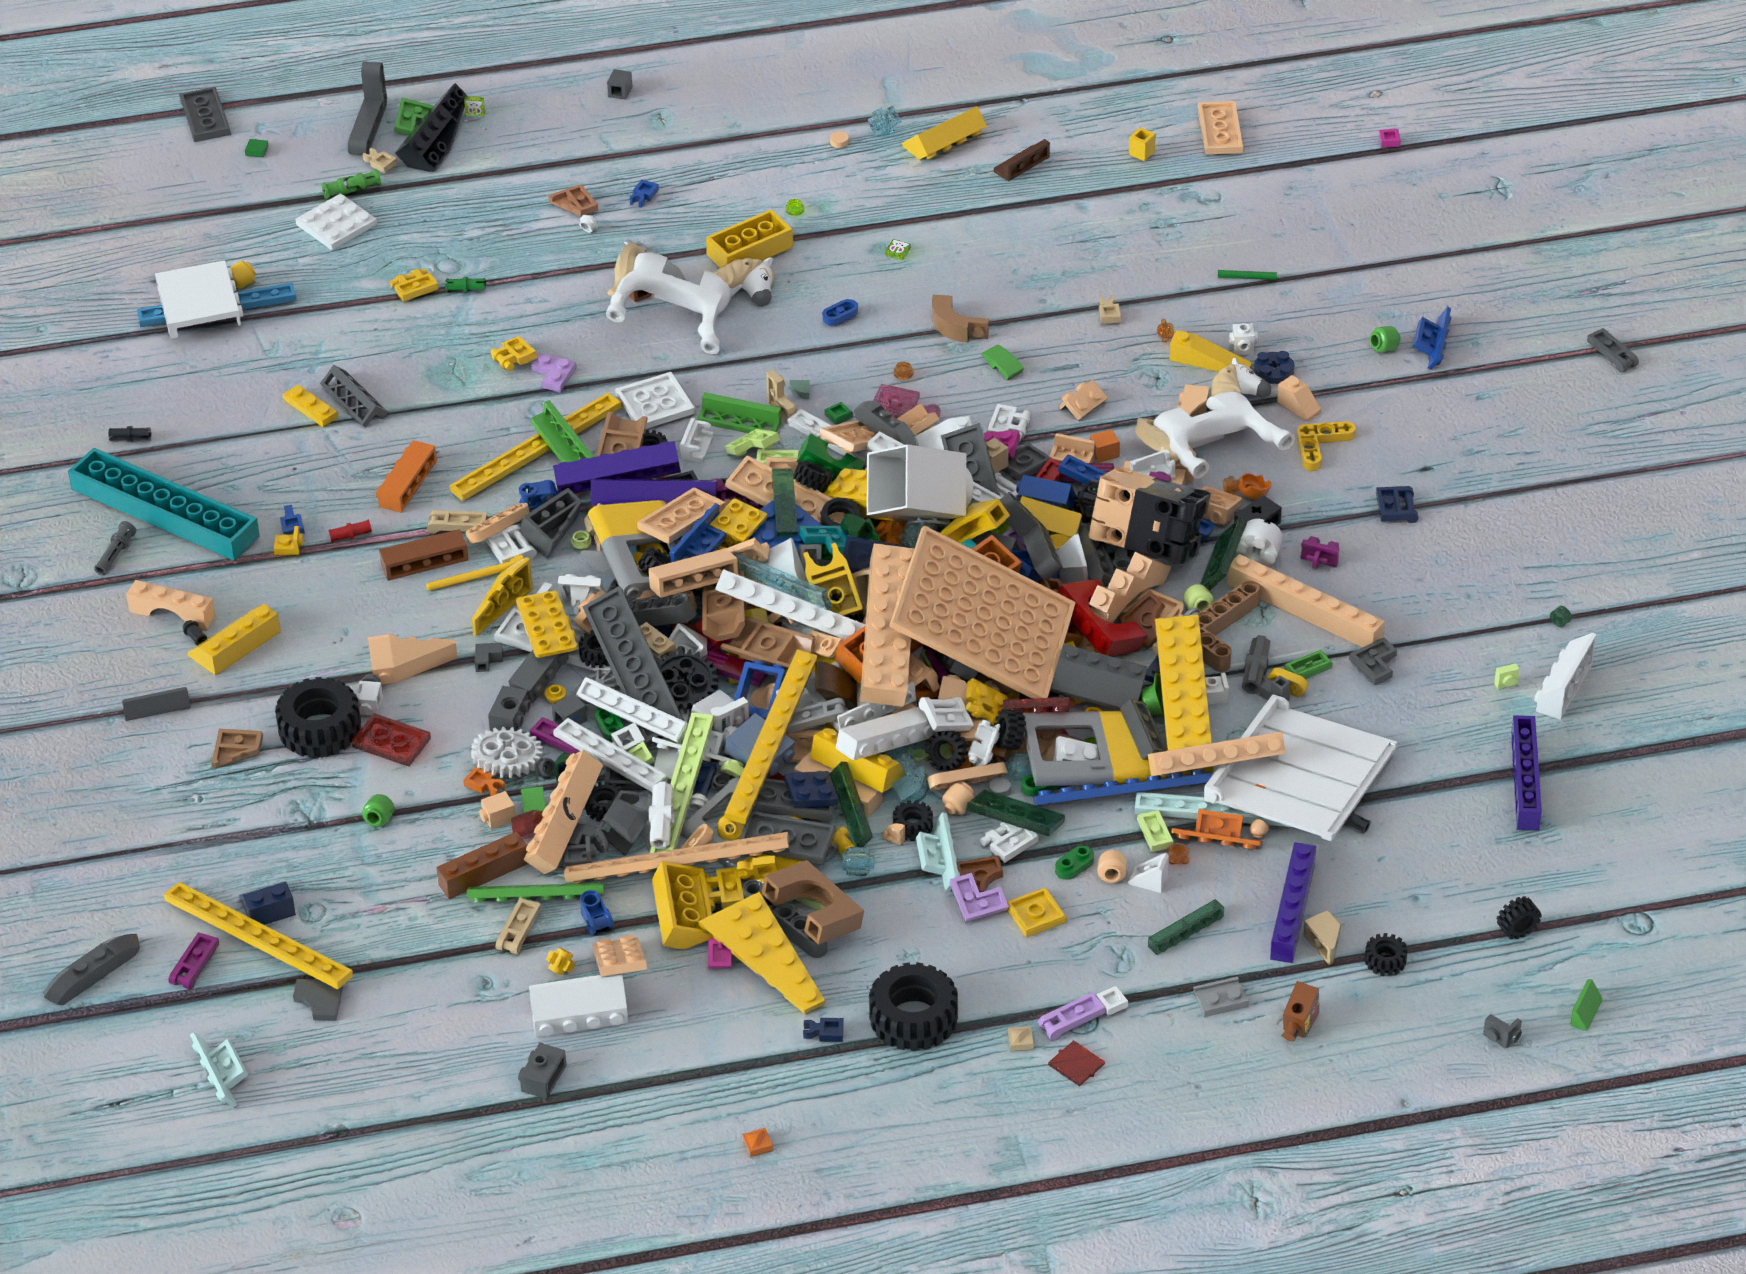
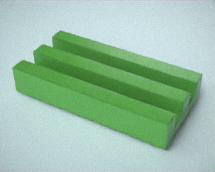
M1322 650L1284 664V670L1306 679L1331 669L1333 662Z

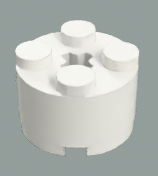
M1252 519L1246 522L1242 528L1235 549L1237 554L1269 566L1277 558L1283 535L1281 530L1272 522L1268 524L1263 519Z

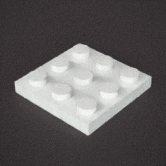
M340 193L296 218V225L329 249L334 250L375 227L377 219Z
M672 372L615 389L617 398L621 401L631 420L637 421L643 416L648 417L645 429L695 414V407Z

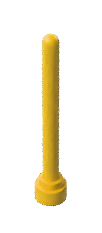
M522 554L515 555L509 562L429 582L426 584V589L431 591L500 573L513 563L524 558Z

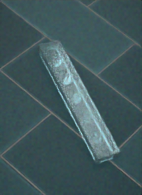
M733 554L737 558L738 573L744 570L745 577L814 604L822 609L828 610L832 606L826 589L741 554Z

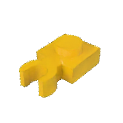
M775 855L752 858V862H737L740 879L748 878L751 875H755L756 879L765 878V875L778 871Z

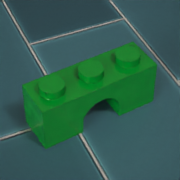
M811 433L801 445L796 461L798 463L804 460L822 466L834 475L831 481H834L844 468L862 470L864 461L847 452L841 460L832 458L827 451L828 442Z

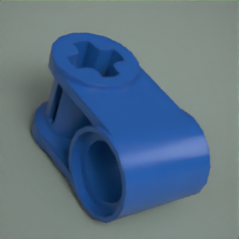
M544 480L520 485L519 494L521 499L519 503H528L529 510L538 508L558 495L555 483L552 480Z
M593 890L583 892L580 896L581 915L586 922L590 934L593 935L597 930L606 927L613 928L614 923L611 913L606 908L600 894Z

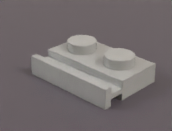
M1238 977L1198 985L1193 988V993L1197 997V1002L1204 1017L1249 1006V1000L1242 985L1239 983Z

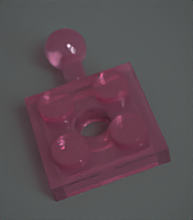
M881 384L873 401L880 403L886 411L892 414L893 418L897 419L918 405L920 392ZM929 404L924 406L927 413L936 412L937 416H940L941 410L938 405Z

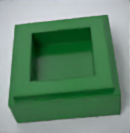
M249 139L245 148V156L264 157L269 146L268 140Z
M842 402L825 409V415L835 425L853 418V412Z

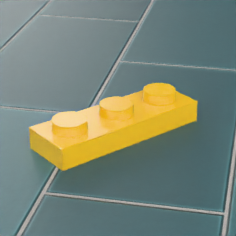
M299 384L283 393L284 401L322 427L338 418V412Z

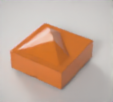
M766 1128L743 1134V1141L750 1157L773 1151V1144Z

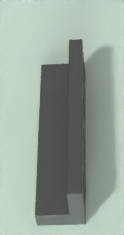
M336 365L331 367L320 383L364 427H367L375 415L385 418L389 413L346 370ZM335 376V385L329 386V382ZM346 387V396L340 397L341 388ZM357 398L356 406L351 407V399ZM366 408H367V409L369 410V412L366 414V416H365L364 419H363V418H362V409H366Z

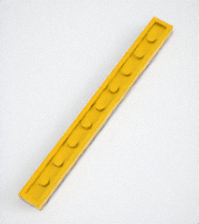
M608 392L564 419L574 432L578 434L607 416V412L614 413L621 409V401ZM538 433L449 485L450 492L460 500L465 501L548 452L551 448Z
M796 650L727 806L724 818L746 825L813 672L818 655Z
M178 882L164 893V899L168 903L336 989L342 987L353 977V971L348 967L181 882Z

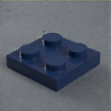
M828 771L785 773L784 781L794 808L838 805V796Z

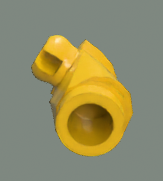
M841 826L839 829L837 828L833 841L837 843L838 851L842 856L853 858L857 854L858 849L847 838L850 834L848 829Z

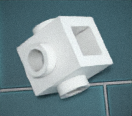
M1253 323L1233 324L1232 332H1229V344H1232L1233 353L1236 355H1254V343H1258V332L1254 331Z

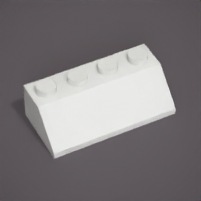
M1595 633L1572 640L1566 649L1561 650L1558 663L1554 662L1551 668V675L1545 677L1542 690L1538 689L1534 701L1537 702L1536 712L1561 720L1592 666L1596 641Z
M622 973L607 976L596 975L529 986L536 1037L628 1023Z

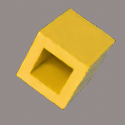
M1139 127L1129 136V155L1146 161L1155 152L1156 133Z

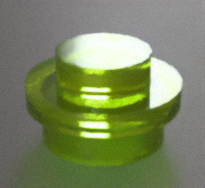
M791 199L787 202L785 211L791 216H798L804 212V205L799 199Z

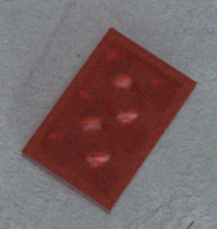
M1070 697L1003 700V709L1018 710L1026 713V711H1031V713L1048 712V710H1053V712H1069V709H1075V700Z
M373 713L351 742L353 748L410 767L431 739V734L428 731Z

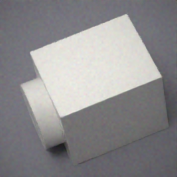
M908 444L867 453V516L907 521V519L917 520L919 517L926 520H931L932 518L947 520L966 516V508L969 506L973 496V479L970 471L966 468V453Z

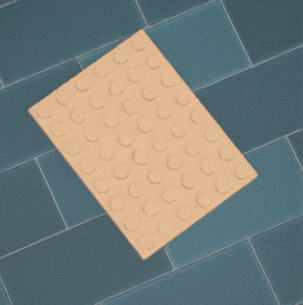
M924 525L920 531L889 627L1044 704L1049 695L1076 602Z

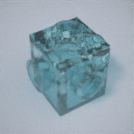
M893 105L885 110L882 107L872 112L873 117L867 119L871 130L876 136L881 133L884 136L894 131L893 127L902 122Z
M927 521L917 524L911 522L904 527V532L899 536L903 546L915 549L923 526L931 528Z

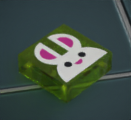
M465 96L466 115L484 116V97Z
M893 239L886 248L885 255L903 260L910 251L911 244Z

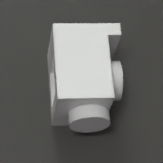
M1221 673V676L1205 677L1208 705L1228 703L1229 686L1226 674Z
M359 681L360 693H357L360 714L378 716L383 699L381 682Z
M635 722L611 734L612 744L626 752L641 742L645 743V739Z

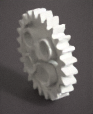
M502 727L501 731L493 728V732L485 730V735L479 734V738H474L471 758H473L474 764H478V769L484 768V773L492 771V776L499 773L501 778L505 774H508L510 778H512L513 774L521 777L522 772L528 775L529 770L535 771L537 761L543 755V746H540V741H536V736L530 737V732L523 734L522 729L516 732L513 727L510 730Z

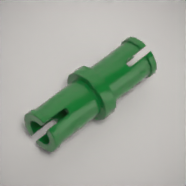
M463 277V279L446 278L445 280L447 282L445 283L446 291L463 290V292H469V290H486V287H484L486 286L485 278L469 279L468 277Z

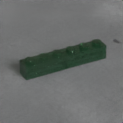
M1214 899L1148 937V947L1156 955L1165 952L1168 948L1176 946L1180 941L1188 939L1192 934L1198 933L1201 929L1210 926L1217 920H1221L1224 917V906Z

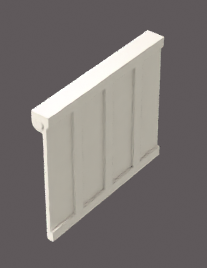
M1272 695L1241 738L1282 731L1286 753L1221 764L1205 785L1204 801L1213 804L1217 802L1320 835L1322 839L1332 841L1396 750L1397 741L1290 709L1289 702L1285 698ZM1256 784L1262 785V786L1266 787V789L1257 787V786H1255V785H1256Z

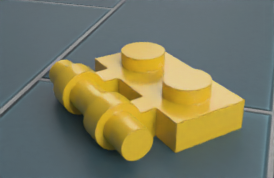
M426 268L421 270L415 269L411 271L412 273L400 274L395 279L389 280L390 286L392 288L395 287V292L403 302L439 289L438 282L431 273L427 272Z
M520 336L502 343L501 348H493L490 351L492 358L503 369L508 371L514 369L513 363L517 362L519 365L528 364L531 360L538 358L536 350Z
M974 678L967 682L965 700L969 702L966 705V710L971 712L972 716L976 718L981 717L994 726V723L997 722L996 716H999V711L1006 709L1007 696Z
M737 867L717 869L715 877H710L708 873H704L711 912L715 910V904L721 902L722 909L744 899ZM713 888H719V891L712 892Z

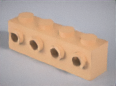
M725 548L649 568L650 588L662 598L718 583L723 569L738 575L737 558Z

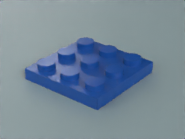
M781 494L760 509L767 513L768 518L749 537V540L755 538L760 544L767 542L770 549L792 538L798 551L799 545L804 544L799 535L800 526L823 525L787 496Z

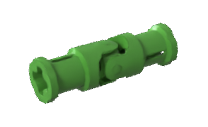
M374 169L373 172L366 174L358 173L355 176L339 178L335 182L327 184L323 182L321 186L325 199H329L330 196L340 193L346 195L357 190H365L369 186H381V178L378 170Z

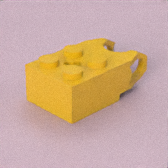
M831 544L833 559L827 566H818L810 558L808 552L803 553L806 563L805 576L814 604L847 618L850 615L863 614V607L847 560L838 550L837 544ZM833 594H836L837 597H842L836 602L831 600Z

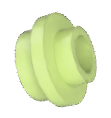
M577 531L571 538V545L576 549L583 550L592 544V538L586 531Z

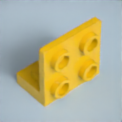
M732 499L709 525L726 533V540L721 546L729 548L748 541L749 537L768 516L767 513L737 499Z

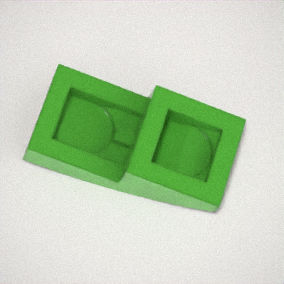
M998 344L981 354L992 369L998 368L1006 380L1022 373L1024 370L1022 364L1009 351Z
M543 786L521 789L526 833L534 832L536 826L541 823L543 818L542 812L546 808Z

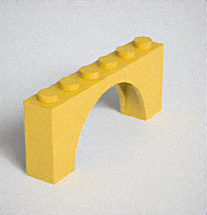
M999 499L972 503L966 508V516L955 518L940 534L958 543H962L969 538L973 539L986 531L996 529L1010 515Z

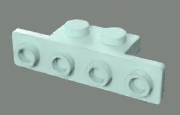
M942 812L933 825L934 835L919 832L916 841L922 870L942 875L945 891L950 892L952 889L949 883L950 879L959 877L960 873L957 868V857L954 853L950 823L948 822L947 813Z
M193 1032L190 1035L194 1042L192 1047L201 1056L200 1063L210 1074L208 1080L218 1090L216 1096L223 1104L228 1103L234 1108L237 1106V1103L230 1089L248 1076L237 1051L228 1039L210 1051L206 1041Z

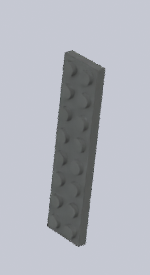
M618 586L582 606L622 693L684 721L623 589ZM637 725L648 746L654 743L652 741L653 737L664 738Z

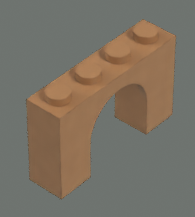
M808 860L765 875L761 894L775 906L797 898L813 899L826 906L809 913L804 932L818 945L861 929L864 910Z

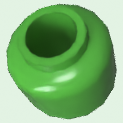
M1393 326L1377 327L1370 336V344L1379 353L1391 352L1398 348L1401 339L1400 334Z
M382 794L371 796L362 810L364 820L374 827L386 825L394 814V803L390 798Z

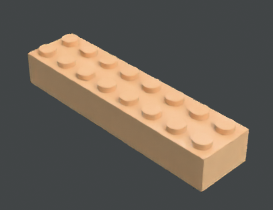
M875 543L873 545L869 570L860 702L904 707L908 689L911 637L889 627L914 548Z

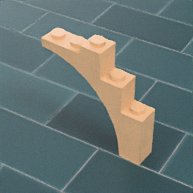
M1135 552L1127 571L1116 568L1108 588L1097 585L1089 603L1091 610L1101 619L1113 623L1120 612L1139 593L1156 585L1163 586L1172 566ZM1082 634L1083 640L1079 647L1089 651L1095 650L1094 646Z

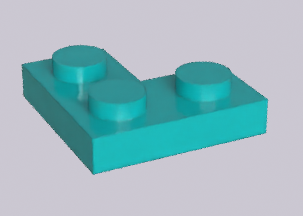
M800 526L799 535L804 544H825L830 554H833L831 544L836 543L838 550L843 554L846 535L841 526Z

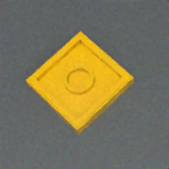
M1046 887L1007 901L1009 906L1007 911L1026 938L1067 923L1066 915Z

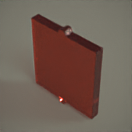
M1074 1040L1063 1050L1060 1049L1059 1053L1048 1062V1066L1078 1086H1081L1090 1077H1094L1095 1072L1105 1065L1104 1060Z

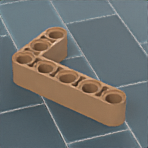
M1255 581L1243 582L1197 614L1199 616L1203 662L1215 671L1225 672L1229 670L1232 654L1231 647L1216 637V635L1258 606L1260 586Z

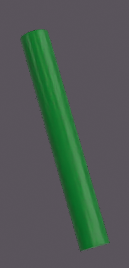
M1218 270V278L1277 280V272Z

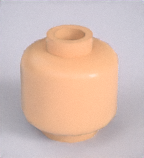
M964 782L953 783L942 796L945 811L950 815H964L975 802L974 790Z
M1117 850L1103 852L1098 860L1097 870L1099 877L1111 884L1122 881L1127 873V859L1124 854Z

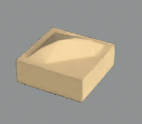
M1031 1026L1008 1028L1010 1051L1034 1049Z

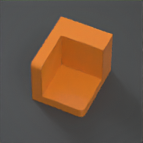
M1112 429L1090 435V440L1095 441V460L1097 463L1119 457L1120 441Z

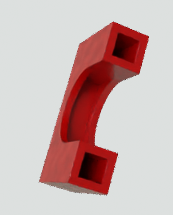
M1098 579L1061 584L1057 593L1076 602L1070 621L1100 654L1115 656L1139 652L1148 635L1135 621L1114 624L1101 619L1091 610L1089 603L1097 585L1103 586Z

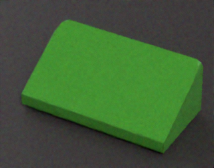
M1592 979L1586 981L1572 1009L1571 1026L1584 1031L1589 1029L1602 1002V996Z

